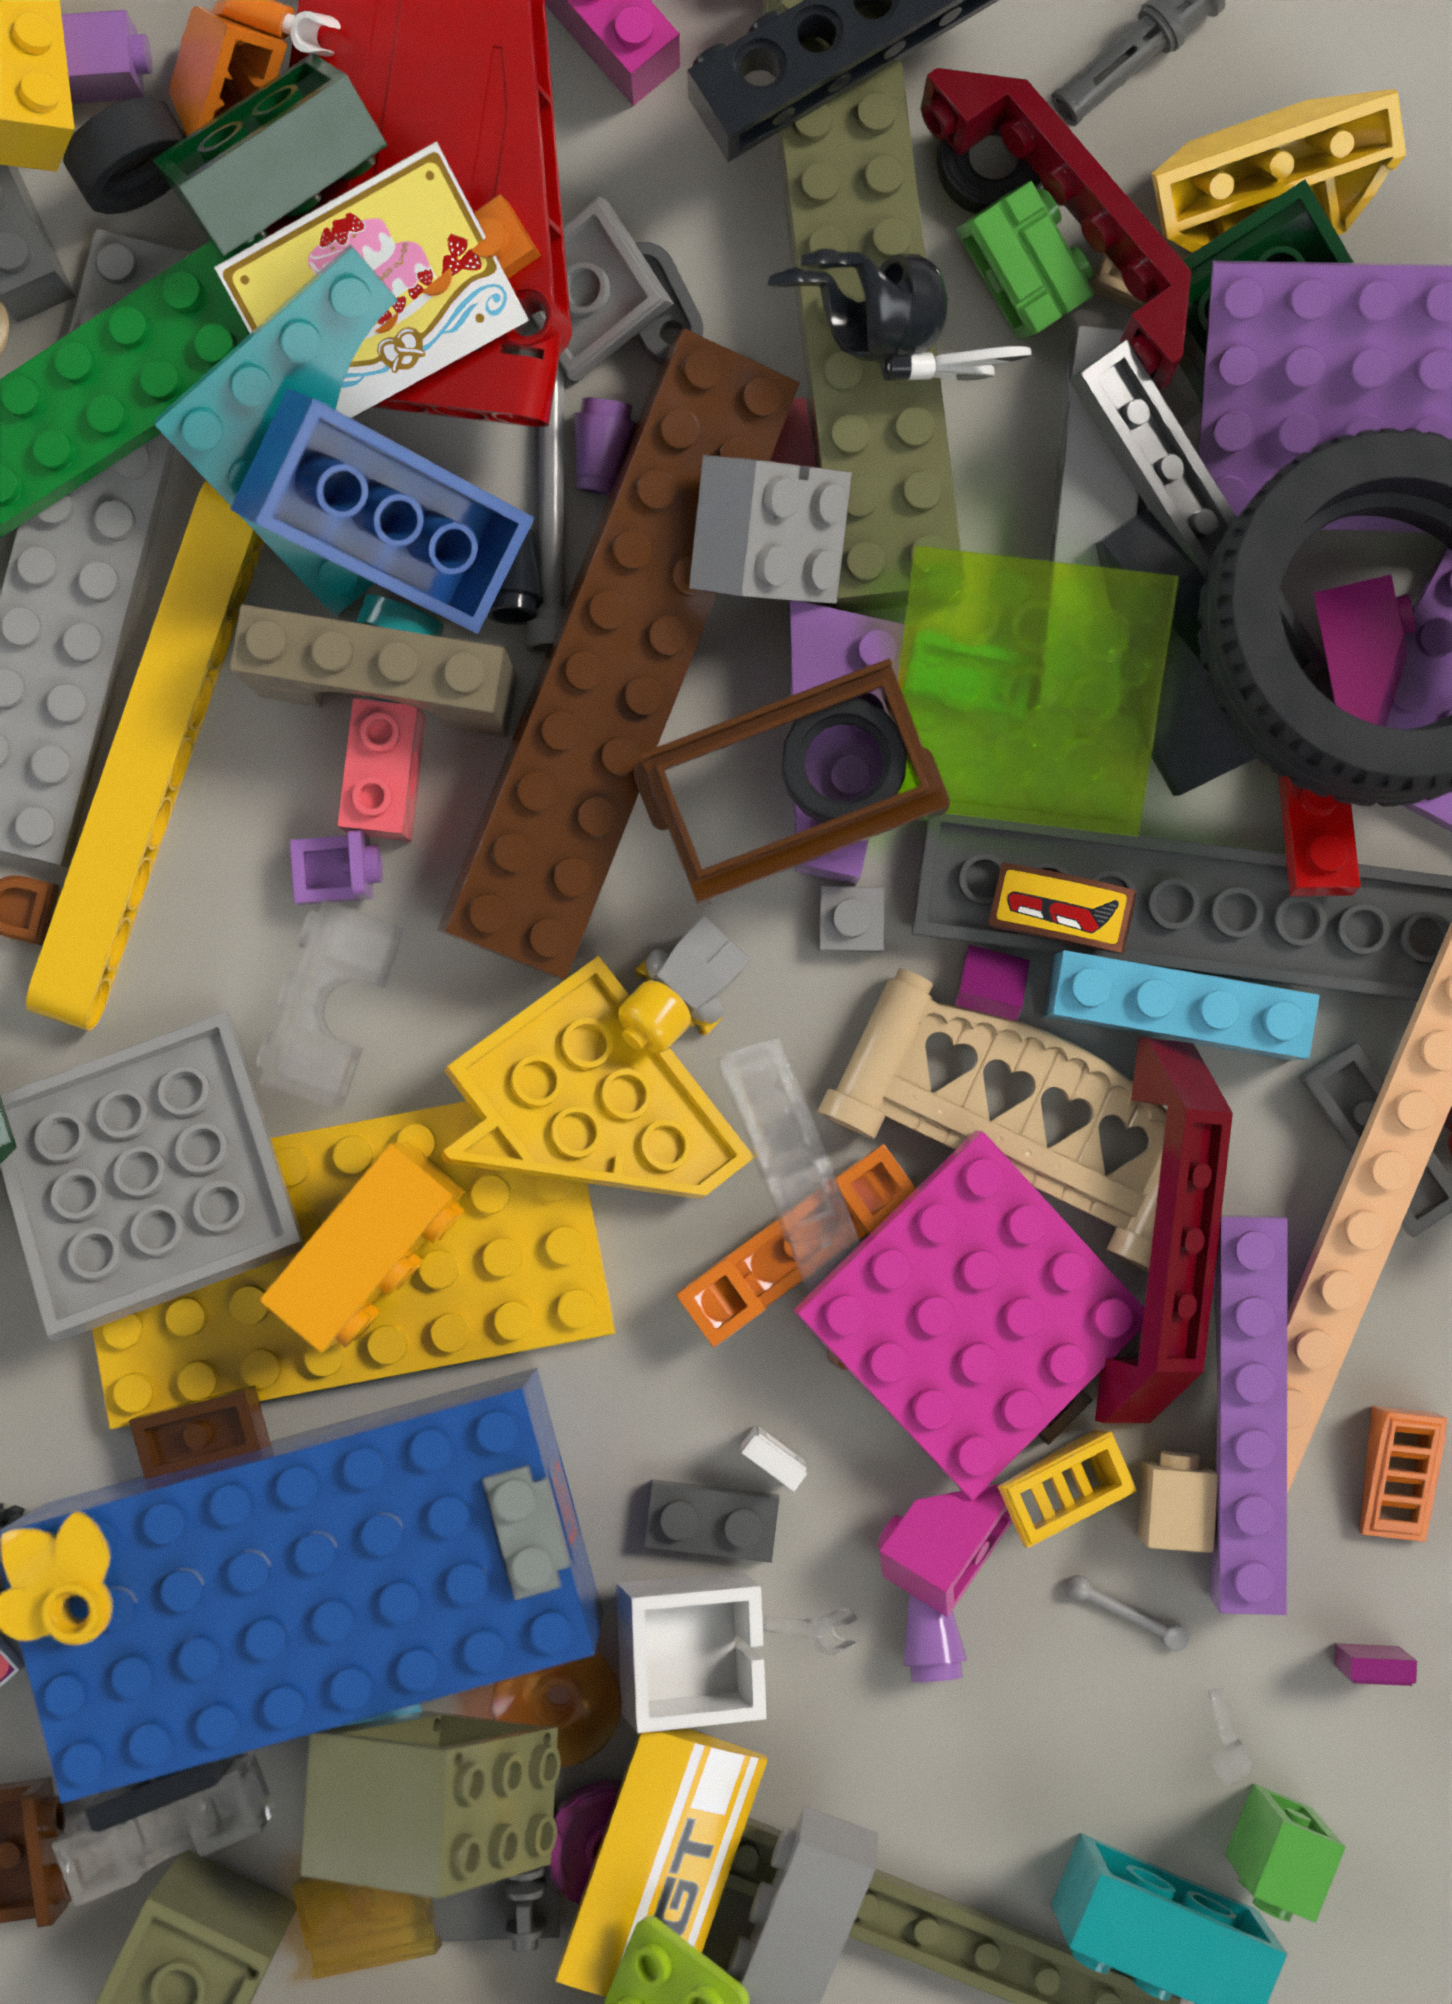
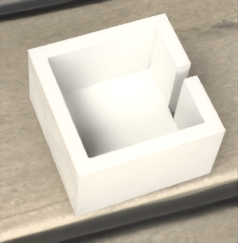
M742 1571L616 1583L621 1714L636 1733L767 1719L764 1659L751 1648L763 1646L761 1586ZM735 1634L738 1637H740L744 1641V1643H735Z

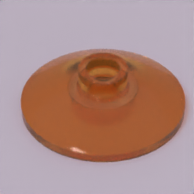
M596 1650L595 1655L495 1682L492 1693V1714L494 1719L558 1727L557 1749L561 1759L560 1768L578 1765L598 1754L612 1738L621 1713V1692L617 1676L608 1661ZM557 1685L563 1686L569 1691L571 1698L564 1704H555L548 1698V1689Z

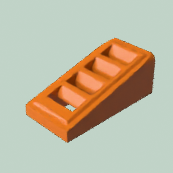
M1372 1405L1359 1526L1360 1534L1426 1542L1444 1450L1447 1417L1435 1412ZM1395 1432L1419 1434L1418 1446L1393 1443ZM1390 1457L1416 1459L1415 1471L1389 1468ZM1386 1481L1414 1484L1413 1496L1385 1493ZM1381 1506L1411 1509L1410 1521L1379 1518Z

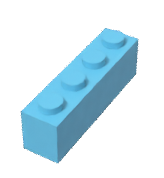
M1063 950L1053 955L1043 1017L1292 1061L1310 1058L1320 995Z

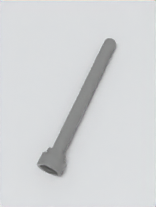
M558 364L549 426L539 427V575L544 603L540 604L539 608H537L536 618L526 623V649L534 653L547 652L549 645L554 639L564 610V370L560 364Z

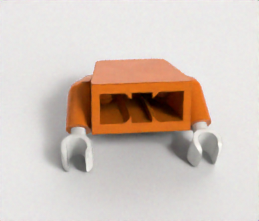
M218 0L215 2L213 10L194 6L181 38V47L169 89L170 97L186 137L277 77L288 45L284 39L291 35L295 48L301 52L324 57L333 56L335 52L320 47L317 33L322 25L340 29L341 25L338 20L331 16L310 11H303L295 16L293 7L275 0Z

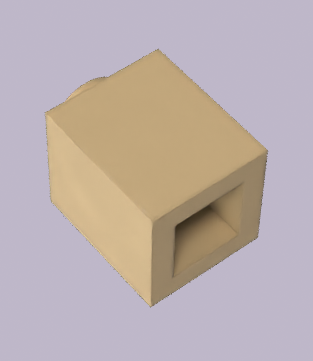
M1161 1451L1160 1461L1142 1460L1137 1537L1148 1548L1213 1553L1218 1473L1205 1464H1199L1200 1455L1181 1451Z

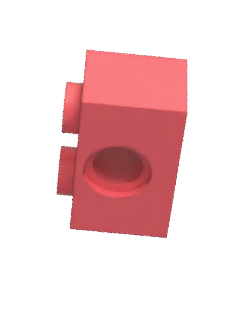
M353 698L338 817V827L347 834L348 831L362 830L371 838L412 842L427 719L419 708L401 703Z

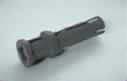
M1147 0L1142 4L1138 13V21L1105 50L1101 51L1064 86L1051 94V100L1055 109L1068 124L1076 126L1085 115L1097 107L1115 90L1124 85L1129 78L1160 52L1169 53L1177 51L1185 42L1184 35L1206 16L1215 17L1224 10L1226 6L1225 0ZM1187 2L1189 6L1181 13H1178L1177 9ZM1146 36L1149 41L1146 42L1143 38ZM1123 55L1127 56L1128 59L1099 84L1095 85L1093 83L1097 77Z

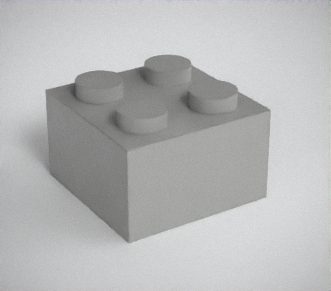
M703 455L689 588L745 597L836 604L852 472L761 460Z

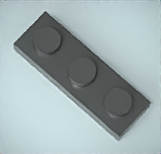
M1356 1042L1350 1043L1300 1077V1080L1352 1155L1355 1152L1384 1083L1377 1070ZM1433 1151L1401 1224L1407 1234L1413 1238L1452 1213V1178Z

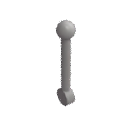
M1076 1575L1068 1580L1066 1590L1069 1597L1073 1600L1081 1601L1087 1599L1161 1637L1164 1645L1171 1651H1182L1188 1645L1189 1635L1181 1625L1172 1623L1166 1626L1092 1588L1090 1581L1085 1576Z

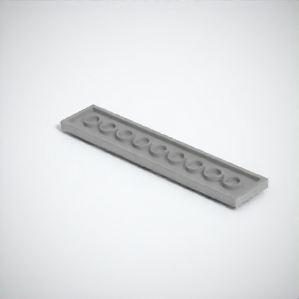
M95 229L69 333L192 252ZM162 433L17 528L0 594L1 852L68 868L176 449Z

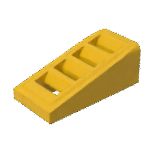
M1093 1430L1070 1442L997 1486L1023 1547L1027 1548L1137 1491L1112 1431ZM1086 1459L1089 1460L1099 1483L1093 1488L1081 1464ZM1067 1469L1070 1470L1080 1493V1496L1073 1499L1062 1474ZM1049 1478L1062 1506L1054 1511L1042 1482ZM1028 1489L1031 1490L1043 1517L1042 1520L1034 1525L1020 1493Z

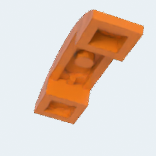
M882 1144L760 1230L675 1295L714 1348L765 1311L768 1305L861 1237L873 1232L916 1188L885 1144Z

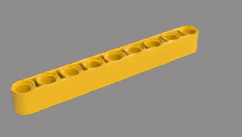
M207 480L200 489L27 991L26 1009L29 1012L86 1031H92L96 1027L106 1007L239 618L240 606L244 604L265 543L239 514L230 510L231 506Z

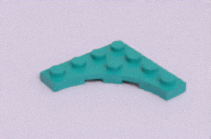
M350 244L154 419V425L226 502L232 506L287 388L314 398L336 410L341 386L351 361L364 338L379 318L397 301L396 296ZM241 516L335 617L374 584V582Z

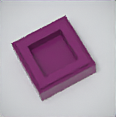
M969 944L963 959L955 1005L1017 1021L1023 1007L1030 960Z
M1335 1643L1334 1666L1352 1683L1399 1686L1417 1684V1660L1401 1647Z

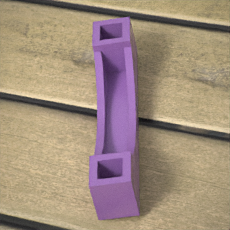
M1221 1215L1213 1285L1217 1357L1216 1473H1218L1214 1550L1213 1553H1210V1600L1220 1613L1287 1615V1218L1268 1215Z

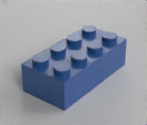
M287 388L230 510L253 523L477 634L535 519L531 515L320 401Z

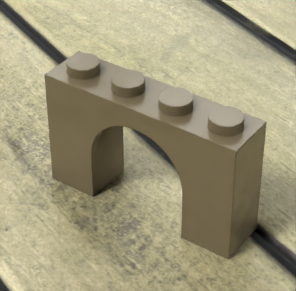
M242 604L240 606L229 669L261 698L322 707L324 692L357 694L399 702L426 710L436 715L445 728L506 738L508 736L518 677L504 647Z

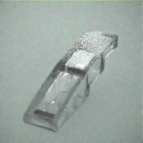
M776 1036L717 1059L750 1151L755 1157L753 1159L757 1171L765 1182L783 1236L790 1244L807 1295H809L860 1245V1241L802 1091L781 1041Z

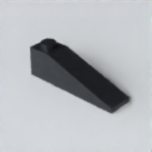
M1148 509L1141 511L1095 543L1113 619L1121 623L1130 657V661L1124 662L1128 683L1136 682L1144 719L1138 720L1143 744L1172 795L1179 796L1256 759L1254 750L1250 747H1245L1238 739L1236 732L1231 730L1226 723V714L1218 709L1213 699L1212 690L1208 687L1206 677L1209 673L1201 663L1198 631L1202 627L1197 619L1201 588L1207 583V580Z

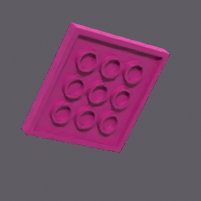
M975 1130L793 1310L797 1317L948 1478L971 1500H974L1105 1367L1106 1358H1114L1142 1329L1144 1307L992 1140L983 1131Z

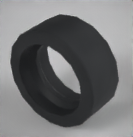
M153 97L132 98L109 106L92 116L76 130L65 151L63 163L93 211L107 215L126 213L151 203L172 189L152 160L186 138V135L166 102Z
M854 698L794 722L784 741L782 775L789 797L800 810L812 819L824 823L897 795L906 776L907 751L897 725L883 709L863 699ZM839 724L853 725L868 732L879 744L883 757L882 774L876 786L864 797L852 801L832 800L820 794L809 782L805 769L806 752L812 740L824 729Z

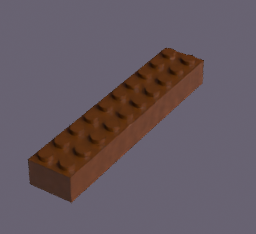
M685 328L668 345L565 604L556 634L548 647L437 931L544 974L566 980L639 795L634 779V770L638 764L642 763L640 753L656 748L659 744L717 596V592L689 588L703 455L770 461L800 382Z

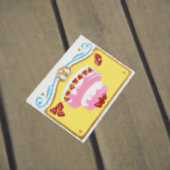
M437 142L214 267L249 333H251L347 246L351 244L393 292L397 301L379 318L364 338L350 363L336 406V411L349 418L356 416L529 321L496 256L483 258L471 251L486 236ZM451 268L452 280L444 293L431 296L422 292L445 271ZM398 312L397 322L391 330L384 333H375L379 327Z

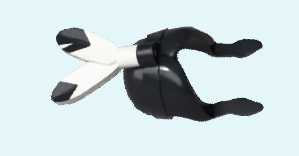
M821 248L802 255L800 259V266L854 267L857 270L866 300L863 302H856L846 297L833 276L828 272L803 270L802 268L794 267L772 274L768 278L767 285L771 287H820L822 303L832 336L840 349L862 361L880 363L882 376L886 381L932 379L933 377L961 381L986 379L995 376V370L991 364L1012 362L1031 355L1029 347L1021 346L996 347L934 356L931 352H926L936 344L945 326L948 298L940 269L920 254L892 255L882 263L880 268L862 252H840L834 249Z

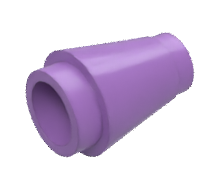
M582 398L581 411L574 413L576 472L578 476L576 489L600 494L610 493L636 426V422L630 420L632 405L602 398Z
M909 1594L903 1666H910L911 1682H935L963 1678L961 1662L967 1661V1656L953 1610L947 1618Z

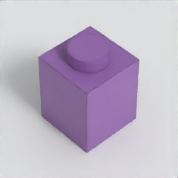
M114 10L61 14L72 104L144 98L143 75L152 73L151 49L147 35L138 34L127 11Z

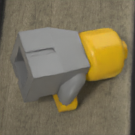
M703 916L678 942L671 954L660 949L653 950L635 968L636 976L639 979L645 976L647 980L619 1008L618 1018L624 1029L622 1032L623 1038L636 1050L640 1051L645 1048L654 1053H661L668 1050L690 1025L694 1027L697 1024L701 1027L698 1033L703 1036L708 1035L722 1020L723 1006L718 997L739 976L751 958L731 939L727 938L709 919Z

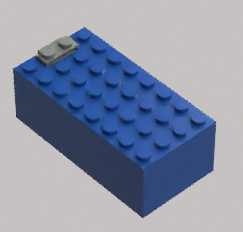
M537 1367L272 1440L270 1446L258 1451L147 1479L142 1476L48 1502L0 1529V1569L6 1591L12 1587L2 1563L1 1536L9 1530L22 1528L38 1529L52 1533L57 1537L66 1519L73 1512L80 1511L99 1526L108 1542L111 1555L109 1568L103 1583L111 1595L113 1610L108 1626L98 1637L80 1645L62 1643L50 1634L29 1641L19 1640L61 1803L595 1655L604 1615ZM76 1595L71 1596L69 1600V1610L72 1615L80 1619L86 1618L89 1612L86 1600Z

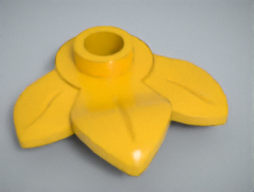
M75 1511L63 1523L57 1537L46 1531L29 1528L13 1529L3 1533L1 1536L2 1563L12 1588L0 1594V1630L6 1635L22 1641H29L50 1634L56 1640L69 1645L85 1644L98 1637L108 1626L113 1610L111 1595L103 1583L109 1568L111 1555L108 1542L99 1526L84 1513ZM71 1596H80L86 1600L89 1607L86 1618L80 1619L72 1615L69 1610Z

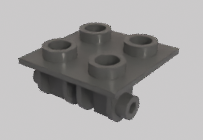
M554 1805L553 1815L557 1809V1805ZM548 1865L439 1899L430 1897L431 1942L512 1940V1949L514 1951L531 1952L538 1949L539 1938H560L559 1890L554 1885Z

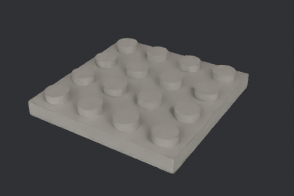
M227 1011L0 1094L17 1148L0 1164L46 1335L55 1343L296 1253L305 1246L237 1031Z

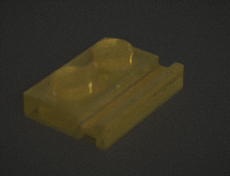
M307 1876L300 1877L292 1885L305 1948L310 1950L312 1958V1979L435 1955L442 1946L441 1938L436 1935L433 1922L435 1912L431 1897Z

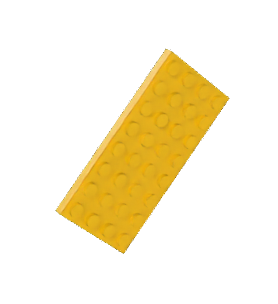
M467 1101L271 1138L305 1245L390 1143L409 1142L467 1190L457 1203L465 1212L442 1240L437 1239L433 1244L426 1240L415 1254L423 1260V1263L399 1291L395 1290L390 1296L384 1291L373 1303L381 1310V1313L357 1341L353 1340L346 1348L338 1342L321 1353L259 1301L300 1251L92 1329L109 1428L116 1429L130 1426L129 1420L136 1416L253 1385L256 1387L259 1401L615 1334L616 1329L589 1183L445 1163L440 1156L442 1151L482 1122Z

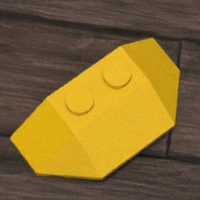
M1388 89L1309 99L1188 141L1151 173L1163 236L1194 253L1304 179L1307 181L1337 234L1346 233L1375 196L1389 171H1394L1406 156L1398 91Z

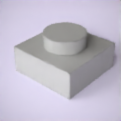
M821 886L819 900V951L883 952L884 887Z

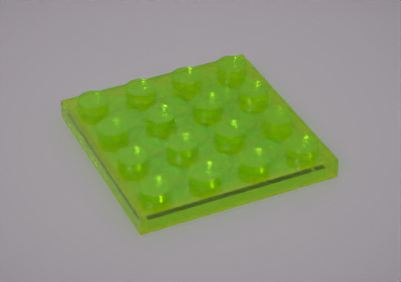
M915 544L897 681L924 748H927L932 753L948 793L950 807L946 814L1139 837L1179 576ZM907 763L906 776L898 794L916 788Z

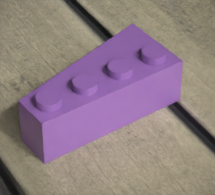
M790 600L788 611L790 696L888 658L891 659L893 671L902 691L916 627L807 602ZM879 689L855 698L863 699L883 709L889 716ZM839 724L824 729L812 740L806 752L805 769L809 782L820 794L832 800L852 801L864 797L876 786L882 774L883 757L879 744L868 732L853 725ZM793 801L794 834L822 824L805 815ZM869 839L795 867V872L856 885L861 877Z

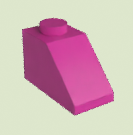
M1002 1483L987 1486L974 1500H971L963 1491L917 1499L903 1518L895 1515L885 1526L877 1545L878 1549H880L882 1576L948 1618L1013 1522L997 1487Z

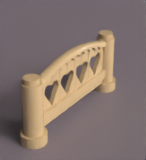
M899 968L895 978L888 979L836 1091L832 1089L827 1090L817 1113L841 1127L875 1140L886 1117L953 1150H956L975 1130L983 1131L1035 1189L1116 1227L1106 1252L1149 1273L1167 1110L1162 1105L1131 1101L1133 1081L1084 1048L1049 1031L1019 1020L1014 1021L952 1004L938 1003L932 1000V997L929 995L933 983L916 973ZM941 1033L951 1040L953 1047L960 1044L971 1047L976 1055V1063L970 1071L932 1093L925 1044L930 1035ZM996 1060L1003 1062L1008 1067L1010 1074L1023 1072L1029 1075L1033 1081L1034 1088L1028 1098L990 1121L983 1070L988 1062ZM1057 1088L1065 1094L1068 1102L1074 1099L1086 1102L1091 1110V1118L1085 1126L1047 1148L1041 1097L1047 1089ZM1113 1115L1123 1122L1125 1129L1130 1127L1143 1129L1148 1136L1149 1143L1143 1153L1105 1176L1099 1124L1104 1117Z

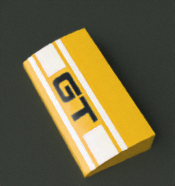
M689 1728L638 1733L559 1961L556 1982L607 1997L634 1928L638 1922L647 1916L658 1918L702 1953L763 1776L768 1756Z

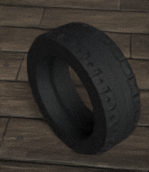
M1381 428L1379 431L1371 429L1359 431L1355 436L1349 434L1339 436L1331 441L1315 446L1310 453L1304 452L1277 471L1272 479L1262 486L1224 534L1223 540L1217 546L1205 574L1207 583L1201 588L1200 606L1198 608L1197 621L1202 627L1198 631V645H1200L1202 666L1209 673L1206 681L1209 689L1212 690L1213 699L1218 709L1226 714V723L1231 730L1236 732L1245 747L1252 748L1255 752V757L1263 764L1271 767L1274 773L1280 777L1288 776L1293 785L1303 790L1312 791L1313 794L1323 798L1331 795L1337 802L1353 803L1358 806L1370 807L1376 803L1382 807L1416 804L1422 799L1431 800L1452 792V714L1422 727L1393 729L1364 721L1342 710L1317 690L1297 664L1284 634L1280 616L1279 593L1284 574L1301 545L1315 532L1343 517L1368 515L1399 520L1429 533L1452 551V439H1448L1442 434L1428 431L1423 433L1418 429L1407 428L1404 431H1399L1395 428Z

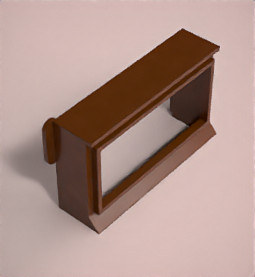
M890 658L640 753L642 763L638 764L634 770V779L650 821L656 829L669 831L698 908L710 904V900L916 820L929 816V819L941 816L950 807V799L934 757L921 743L893 671ZM879 689L889 716L897 725L907 751V764L916 788L702 869L665 771Z

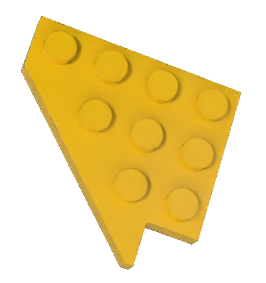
M599 955L461 1055L444 1070L445 1074L482 1120L481 1123L442 1151L440 1156L445 1163L702 1199L755 1157L670 1048L661 1053H654L645 1048L639 1051L625 1041L622 1036L624 1029L619 1021L618 1012L620 1006L629 997V994Z

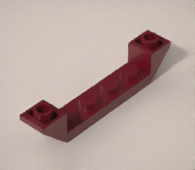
M936 68L928 73L920 111L924 123L932 135L939 140L945 139L960 156L999 129L1008 150L1016 158H1024L1041 178L1043 189L1050 193L1057 205H1064L1078 221L1088 244L1095 251L1105 253L1119 269L1128 291L1136 299L1147 302L1131 314L1119 343L1126 339L1128 340L1159 392L1167 387L1183 357L1191 279L1189 267L1027 79Z
M1138 1037L1131 1101L1167 1106L1139 1357L1106 1358L1105 1367L1100 1371L1095 1421L1103 1424L1151 1423L1204 1372L1233 1112L1194 1043Z

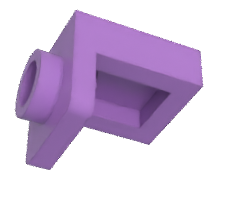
M362 830L348 831V835L289 840L295 904L311 905L374 899L373 883L383 882L382 855L380 846L370 845V837Z

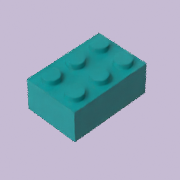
M1080 1833L1051 1902L1052 1909L1068 1947L1073 1950L1071 1955L1075 1960L1099 1973L1108 1974L1112 1967L1134 1977L1133 1982L1137 1987L1151 1996L1165 2001H1169L1172 1994L1195 2004H1268L1288 1955L1256 1908L1083 1833Z

